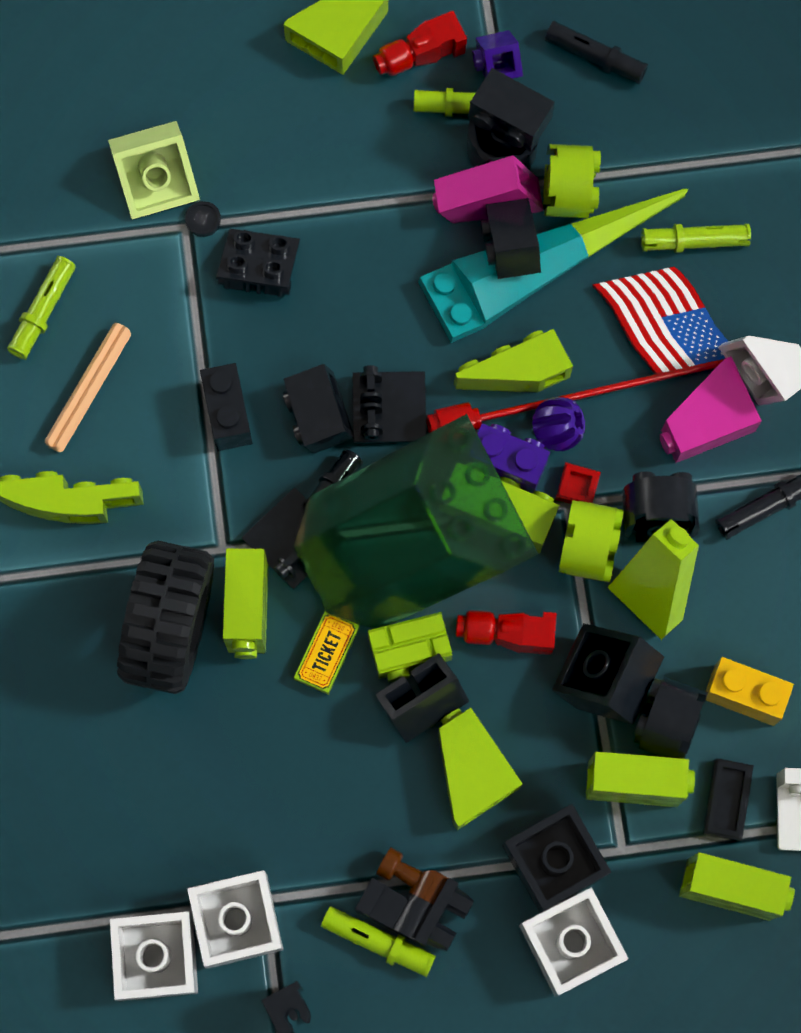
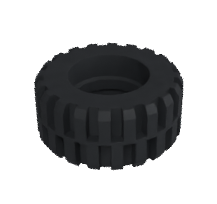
M155 541L146 546L132 583L118 649L117 675L124 683L172 694L185 690L198 653L211 595L214 558L207 551L163 541Z

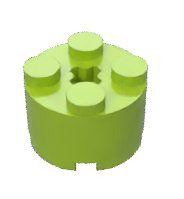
M548 144L546 155H550V164H545L543 204L550 206H547L544 210V216L588 218L589 214L594 213V209H598L599 187H593V179L596 177V173L600 172L601 151H593L592 146Z
M572 500L558 572L610 582L624 510Z

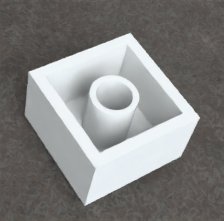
M265 870L187 889L205 968L209 969L283 951Z
M592 887L519 925L554 996H558L628 960Z
M178 912L110 919L115 1000L126 1001L198 994L192 913Z

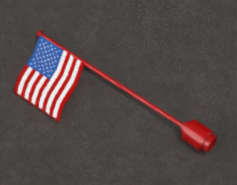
M675 266L593 284L592 287L612 308L632 347L653 371L654 375L558 397L577 400L716 368L725 359L718 346L728 342V340L714 324L695 288ZM548 399L480 414L478 408H472L469 402L435 409L434 414L426 415L431 442L433 444L441 442L442 445L476 438L477 430L480 429L482 421L534 410Z

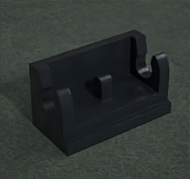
M298 981L261 1000L278 1033H294L293 1026L288 1021V1015L291 1020H297L298 1015L295 1009L300 1012V1018L304 1022L310 1023L311 1021L310 1010L300 993L303 991V988Z

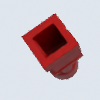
M450 11L428 21L425 20L407 36L406 42L398 39L381 46L378 54L373 55V62L379 75L387 73L389 76H395L411 69L413 63L416 67L437 63L442 57L453 54L454 58L465 54L467 37L454 11Z
M469 610L465 615H457L456 637H463L466 643L490 645L495 640V644L517 653L551 655L555 646L557 613L543 612L542 617L529 616L525 613L499 614L498 618H495L492 612Z

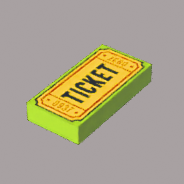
M325 610L294 676V680L329 695L359 630V625Z

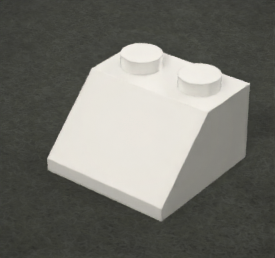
M745 336L724 342L718 346L725 358L732 356L746 388L759 406L786 401L801 389V347L799 344Z

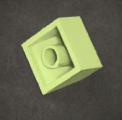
M177 121L108 140L132 219L200 200Z

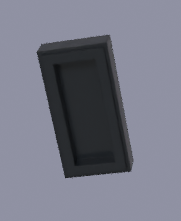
M719 758L714 760L703 835L742 841L754 765Z

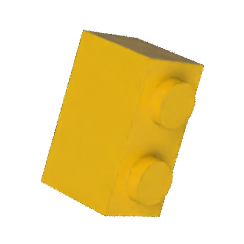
M721 657L715 664L706 689V692H708L706 701L775 726L783 718L794 684Z

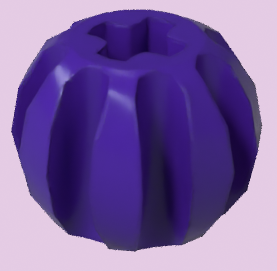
M552 397L542 402L535 409L532 421L533 431L537 440L546 449L566 451L575 447L583 439L585 418L581 408L575 401L564 397Z

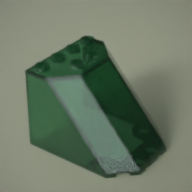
M467 414L310 496L293 545L298 559H301L305 566L304 570L315 592L319 594L322 600L321 604L327 615L345 619L371 629L391 625L538 555Z

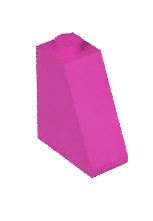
M514 155L434 180L436 193L433 194L432 199L435 210L451 223L487 219L486 204L529 198L532 213L544 211L538 178Z
M732 356L725 358L665 421L661 430L660 441L664 451L667 454L672 453L676 463L756 432L762 422Z

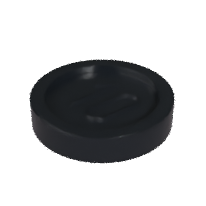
M196 202L188 208L185 214L186 226L196 236H211L221 225L220 212L210 202Z

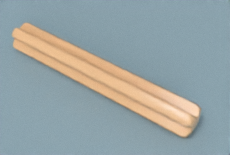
M114 323L48 433L45 443L49 448L57 452L64 451L131 337V332L127 327Z

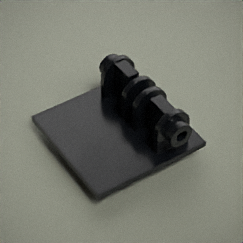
M230 228L216 275L218 284L225 285V289L228 290L236 289L243 291L246 283V292L248 293L251 292L252 285H257V294H261L262 288L265 286V294L281 298L283 294L290 295V279L300 239Z
M368 365L363 367V372H353L354 443L427 442L425 371L378 372L377 366Z
M295 487L242 537L252 549L265 550L268 565L293 590L346 540V537L337 529L338 525L329 516L325 518L323 516L322 519L317 520L303 510L302 504L307 499Z

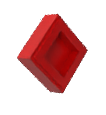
M565 462L555 500L572 504V500L593 503L601 472Z

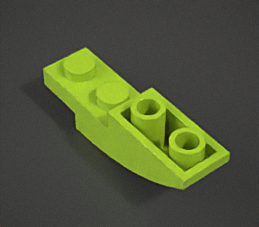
M54 471L36 473L34 478L21 479L18 475L0 477V502L28 515L46 520L79 524L108 523L107 509L144 505L141 486L138 481L133 482L131 478H116L106 485H96V483L88 481L78 482L73 485V488H68V483L64 476L58 475Z

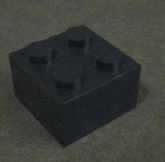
M583 623L552 691L578 710L633 725L664 656L639 636Z
M573 804L510 838L502 845L539 913L556 906L612 873Z

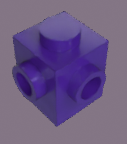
M509 30L475 38L477 50L472 51V58L476 72L481 71L486 78L491 68H494L512 79L523 76L519 42Z

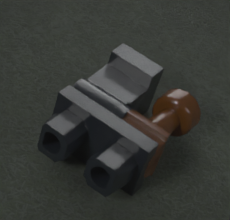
M390 847L376 874L386 880H391L393 876H396L411 887L409 893L404 897L372 878L355 908L356 912L405 936L424 948L428 944L433 948L447 952L457 933L439 923L444 912L447 910L464 920L474 900L464 891L458 889L459 883L451 878H447L434 870L423 872L401 862L403 854Z

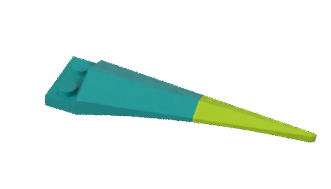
M681 189L537 234L541 273L498 279L495 265H488L486 250L452 260L451 264L421 276L418 283L448 339L453 343L484 329L583 260L684 198L688 189Z

